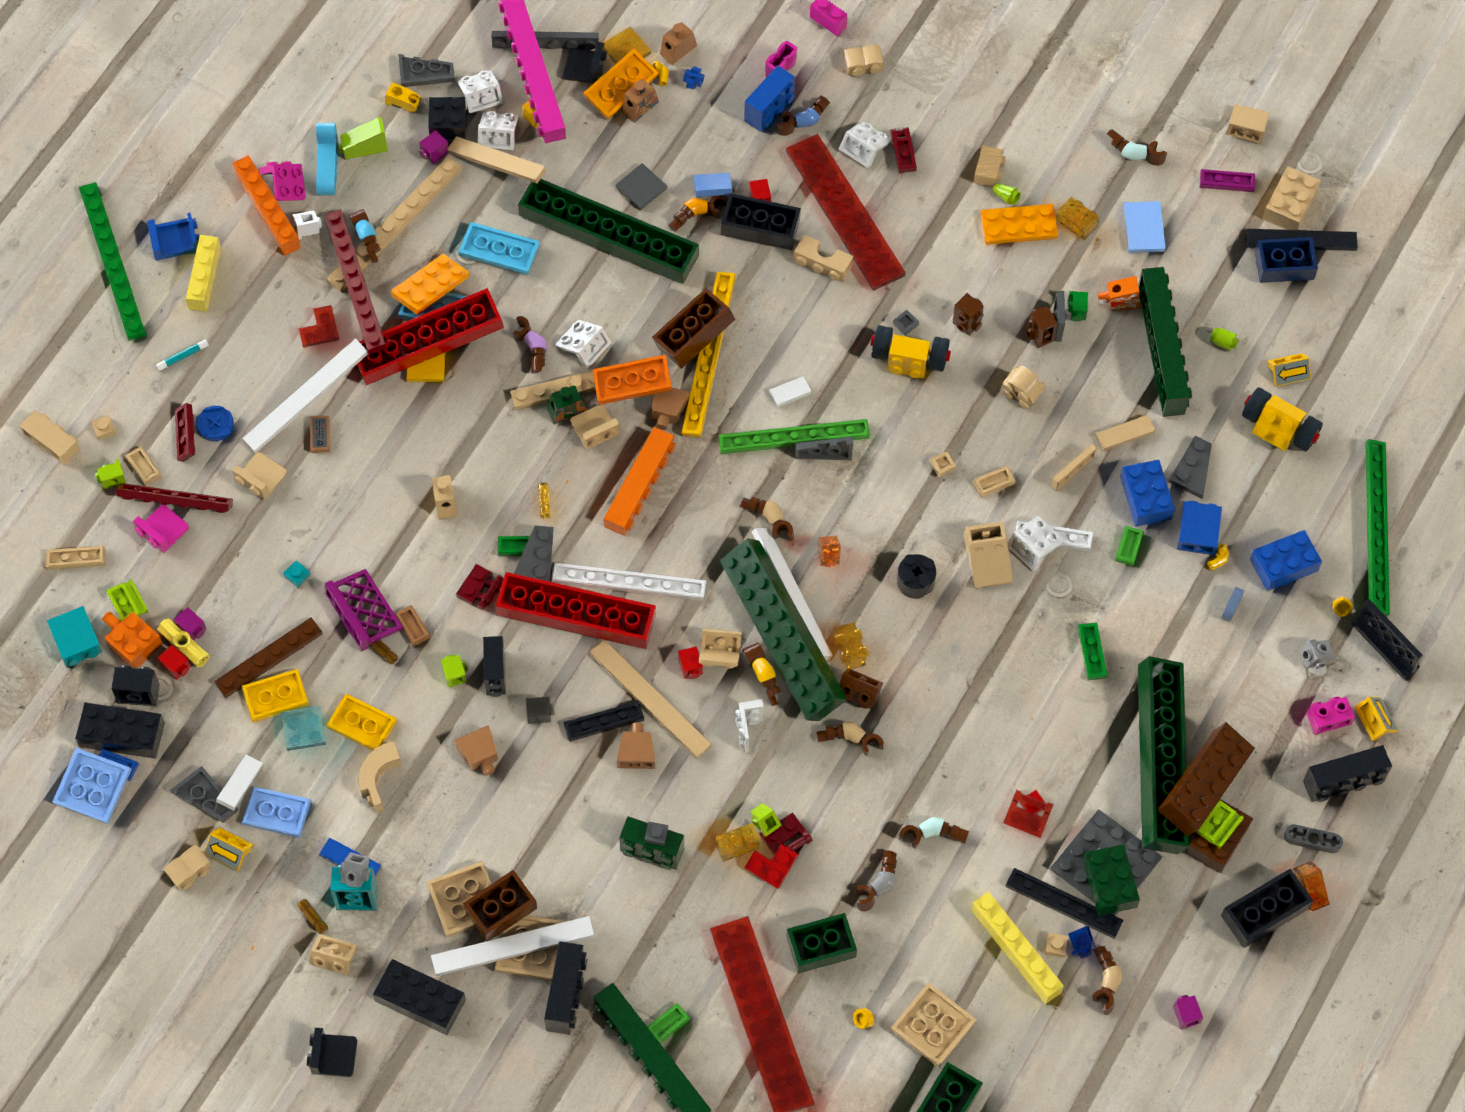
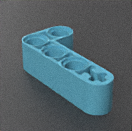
M317 123V196L336 195L338 156L336 124Z

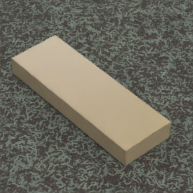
M1146 415L1097 432L1096 438L1102 450L1106 451L1154 434L1156 430L1149 416Z
M1091 444L1053 478L1051 487L1055 491L1059 490L1095 458L1097 447Z
M104 546L46 550L47 570L105 566Z

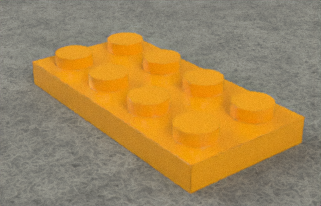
M633 49L583 92V96L609 120L623 107L625 93L637 81L643 79L650 84L658 77L659 72Z
M1053 204L984 209L980 212L985 245L1058 239Z
M441 254L391 290V296L418 315L468 279L469 271L445 254Z

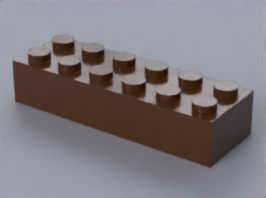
M1225 722L1211 733L1158 811L1187 837L1196 832L1203 825L1255 747Z

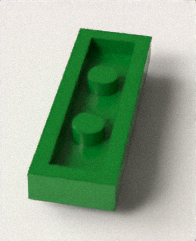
M1097 622L1078 624L1077 629L1087 681L1106 679L1107 670Z

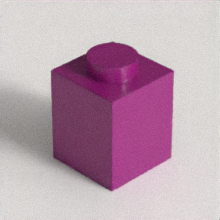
M436 130L419 142L420 155L431 163H434L448 152V142Z
M189 607L174 619L175 624L182 631L187 632L192 640L199 639L205 633L206 626L204 621Z
M1183 995L1177 998L1173 1008L1181 1030L1201 1024L1203 1015L1195 995L1190 997Z

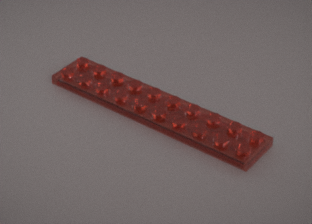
M819 134L787 147L786 153L848 252L853 256L855 263L872 290H877L905 277V270Z
M747 916L710 928L773 1112H795L813 1106V1097L749 917Z

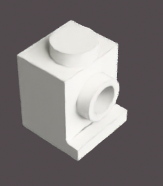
M314 211L293 214V229L298 235L299 240L302 239V236L319 233L322 223L320 217H317Z

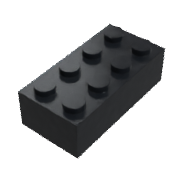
M729 193L721 222V235L792 250L800 222L801 208Z
M84 702L75 739L81 748L105 749L114 753L156 759L165 721L162 714Z
M1384 745L1310 766L1303 783L1311 802H1324L1334 795L1340 797L1354 789L1355 791H1360L1368 785L1373 784L1377 786L1384 783L1392 768V764Z
M1290 868L1226 906L1221 917L1242 947L1246 948L1309 910L1313 899Z
M559 941L544 1018L546 1031L570 1035L571 1028L575 1029L577 1017L575 1009H579V990L583 989L584 984L582 970L586 971L588 959H586L587 952H584V946L581 944Z
M394 959L390 961L373 993L375 1002L445 1035H448L466 1001L464 992Z

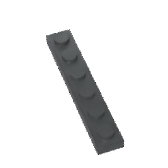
M492 31V47L511 48V43L513 42L512 39L508 40L506 31ZM534 31L539 48L592 50L596 49L597 42H599V33Z

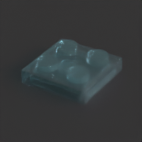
M321 706L281 712L287 751L326 745Z

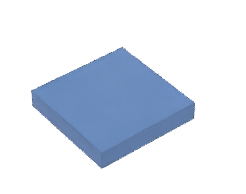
M730 173L693 175L696 197L729 195V193H732Z

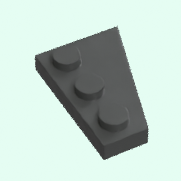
M853 437L796 443L795 459L852 461Z
M534 526L514 574L550 582L554 527Z
M202 766L170 790L172 794L222 823L239 811L237 807L233 811L216 802L222 789Z

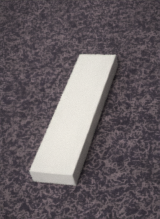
M1017 521L1016 530L1028 522ZM1050 526L1064 539V543L1059 547L1091 551L1093 532Z

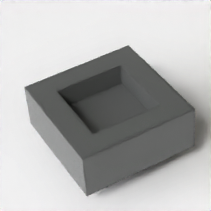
M905 310L893 320V325L906 336L919 325V321L908 310Z
M649 821L644 842L664 846L668 825Z

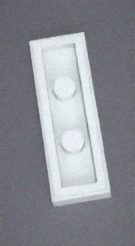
M245 754L217 797L216 802L234 811L261 770L263 763Z

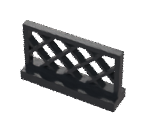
M1370 599L1365 601L1358 618L1353 621L1352 626L1405 681L1419 670L1420 666L1418 664L1423 655Z

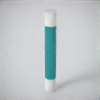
M205 339L156 364L158 371H161L208 347L209 344Z

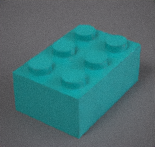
M341 865L332 867L330 891L336 910L377 911L378 886L373 867L368 866V869L371 870L368 881H364L361 887H350L345 883H341L342 874H339Z

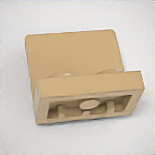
M1235 104L1226 135L1261 144L1269 112Z

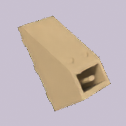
M1003 522L965 527L964 541L974 587L981 588L1013 583L1008 543Z

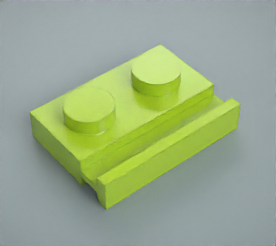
M132 578L126 583L123 582L106 590L121 621L132 611L138 617L141 614L149 613Z
M1220 800L1196 833L1221 849L1244 817L1238 815L1235 810Z

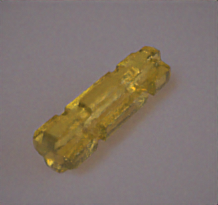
M539 483L540 517L542 519L549 518L548 483Z

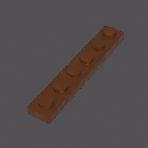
M310 617L215 680L216 687L225 699L240 690L242 685L249 684L323 635L322 630Z

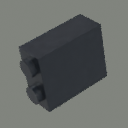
M503 636L483 637L486 695L499 697L506 694Z

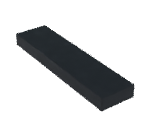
M639 701L563 723L568 740L571 742L631 725L635 722L644 721V716Z

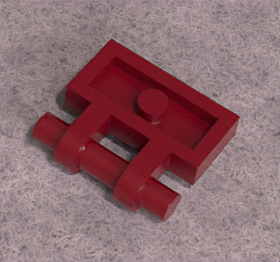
M475 564L457 591L456 597L472 606L478 600L480 602L477 607L484 610L492 602L495 592L500 590L504 578L497 575L495 580H490L493 573ZM485 586L488 587L489 589L487 590V592L485 594H482L481 592L483 591Z

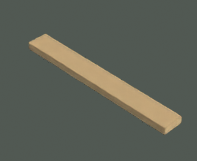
M605 640L590 651V655L696 759L711 747V743Z

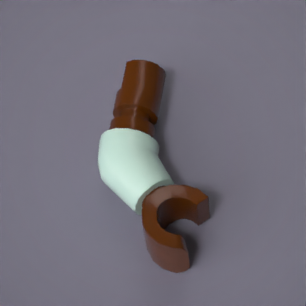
M1113 129L1107 133L1113 139L1111 145L1116 149L1119 148V151L1122 152L1121 155L1129 160L1147 159L1150 164L1156 166L1163 164L1166 160V151L1156 152L1157 141L1150 143L1147 148L1146 145L1135 144L1132 141L1125 140L1124 137Z
M931 817L918 825V828L913 825L903 827L898 839H903L907 833L913 834L916 838L912 844L913 848L919 845L922 837L926 839L932 836L939 837V835L944 837L948 835L949 839L965 844L969 831L953 825V827L949 826V823L945 822L942 818Z

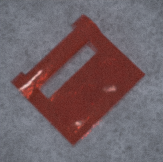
M1016 790L1004 824L1041 838L1054 804L1044 803L1022 794V791ZM1020 801L1043 810V816L1017 807L1018 802Z

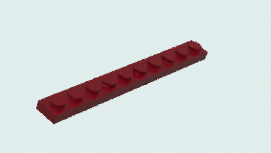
M342 209L324 214L368 353L372 354L387 349Z

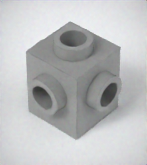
M1310 640L1300 650L1306 668H1322L1335 658L1328 640Z
M350 852L340 866L339 874H342L341 883H345L350 887H361L364 881H368L371 872L368 869L370 857Z

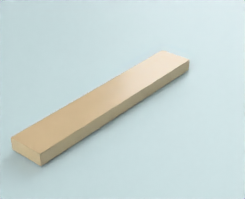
M457 136L447 149L449 154L536 184L546 172V168L543 165Z

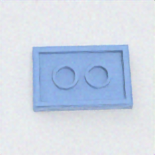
M1160 201L1124 202L1128 253L1165 252Z
M253 786L242 824L300 838L311 805V799Z

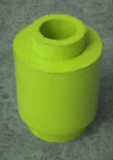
M1215 327L1210 337L1213 345L1231 351L1232 348L1235 349L1239 342L1236 333L1221 327Z

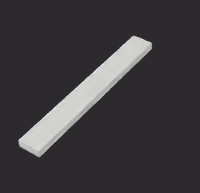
M354 339L243 437L244 441L257 453L368 355V351L357 339Z
M755 528L752 531L755 540H759L825 660H829L833 655L769 528Z
M554 563L552 574L553 583L704 601L707 584L705 580Z
M587 916L431 955L435 975L440 976L556 947L559 945V941L572 943L592 938L594 933L590 917Z

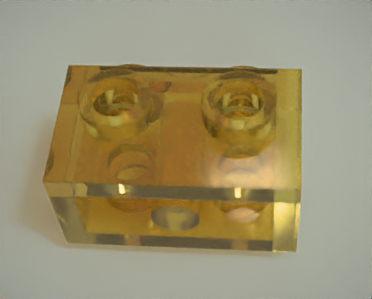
M1070 197L1057 211L1056 221L1084 241L1098 227L1100 219L1095 211L1089 210L1081 201L1075 200L1073 197Z
M855 622L836 627V635H833L835 645L840 648L841 662L845 663L846 668L850 669L865 666L869 653L867 646L862 644L861 639H863L861 629L856 627Z

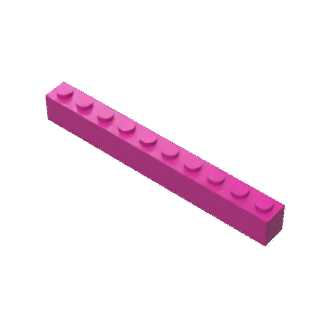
M500 0L498 2L499 12L504 14L502 16L503 24L508 27L506 29L508 40L512 39L513 42L511 43V49L513 54L516 53L517 55L515 57L517 67H521L520 77L526 83L524 84L526 95H530V98H528L529 105L535 111L533 112L535 123L539 124L537 126L539 136L543 137L545 143L566 139L565 125L524 0Z

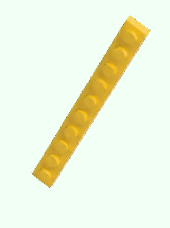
M717 272L712 293L730 307L736 275L735 273ZM724 331L699 352L682 429L683 436L698 438L702 436Z

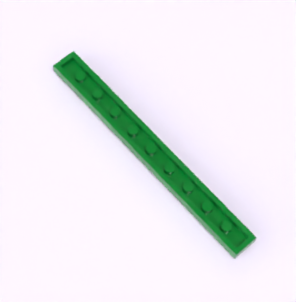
M94 182L80 186L79 190L128 341L146 336L97 183Z
M1368 439L1365 442L1369 599L1387 617L1390 615L1386 442Z

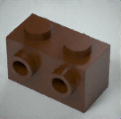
M966 293L955 304L952 323L956 325L959 331L965 332L970 336L982 326L984 305L979 299L973 298L970 294Z
M1048 306L1038 307L1030 313L1027 335L1030 340L1034 341L1037 348L1052 343L1055 339L1058 323L1055 313L1050 311Z
M847 668L842 674L839 685L848 699L847 701H853L864 709H872L877 702L883 682Z

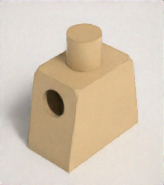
M451 476L432 478L438 519L456 517L457 511ZM448 502L449 506L443 507L442 504Z

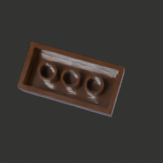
M705 288L652 336V339L658 349L682 369L736 319L730 308L710 290Z

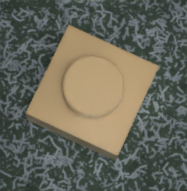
M110 415L91 421L98 440L116 434Z
M947 451L930 459V463L939 477L956 469V465Z
M1048 933L1045 954L1065 958L1068 936Z

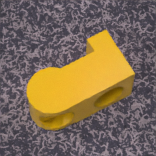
M394 82L391 83L385 94V104L390 106L394 104L408 112H415L422 100L418 93Z

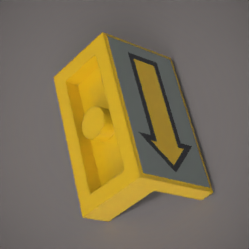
M1304 353L1267 360L1268 368L1273 371L1275 386L1311 379L1309 357Z
M1368 697L1354 706L1371 740L1376 741L1386 733L1398 732L1381 697Z
M219 827L210 834L204 854L239 871L244 856L252 851L254 844Z

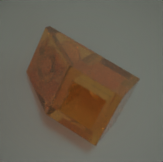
M837 535L818 537L817 547L820 566L833 567L839 564L841 546Z
M1311 861L1293 868L1294 874L1313 899L1310 910L1315 911L1329 905L1322 870Z

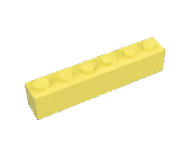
M988 891L974 901L971 908L972 913L1045 1005L1060 995L1064 985Z

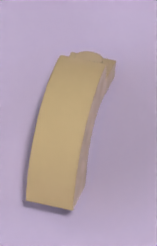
M394 741L383 744L373 750L364 760L359 772V787L362 798L367 797L369 806H374L376 813L383 811L377 791L379 777L385 771L401 766V760Z

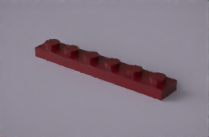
M121 483L116 489V496L122 497L125 500L140 499L146 503L155 501L161 505L176 504L182 508L191 506L197 507L198 510L212 509L218 513L228 512L233 506V498Z

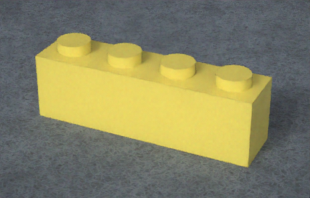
M200 235L186 296L189 310L205 312L208 310L221 251L218 237Z

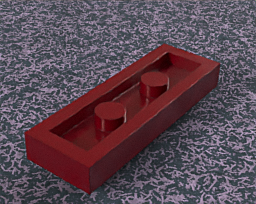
M188 403L175 410L177 460L181 462L195 455L192 405Z

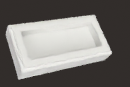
M804 376L770 389L769 393L778 408L810 395L811 389Z

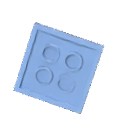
M76 748L52 803L108 824L132 769Z

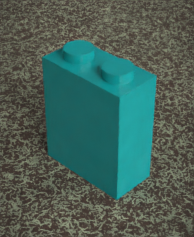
M84 606L47 620L66 667L75 666L82 660L95 658L102 653Z

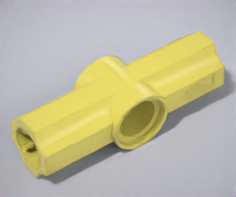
M169 618L164 619L159 624L157 632L197 668L207 663L210 657L209 654L192 640L187 632L182 631ZM187 641L185 645H179L180 642Z

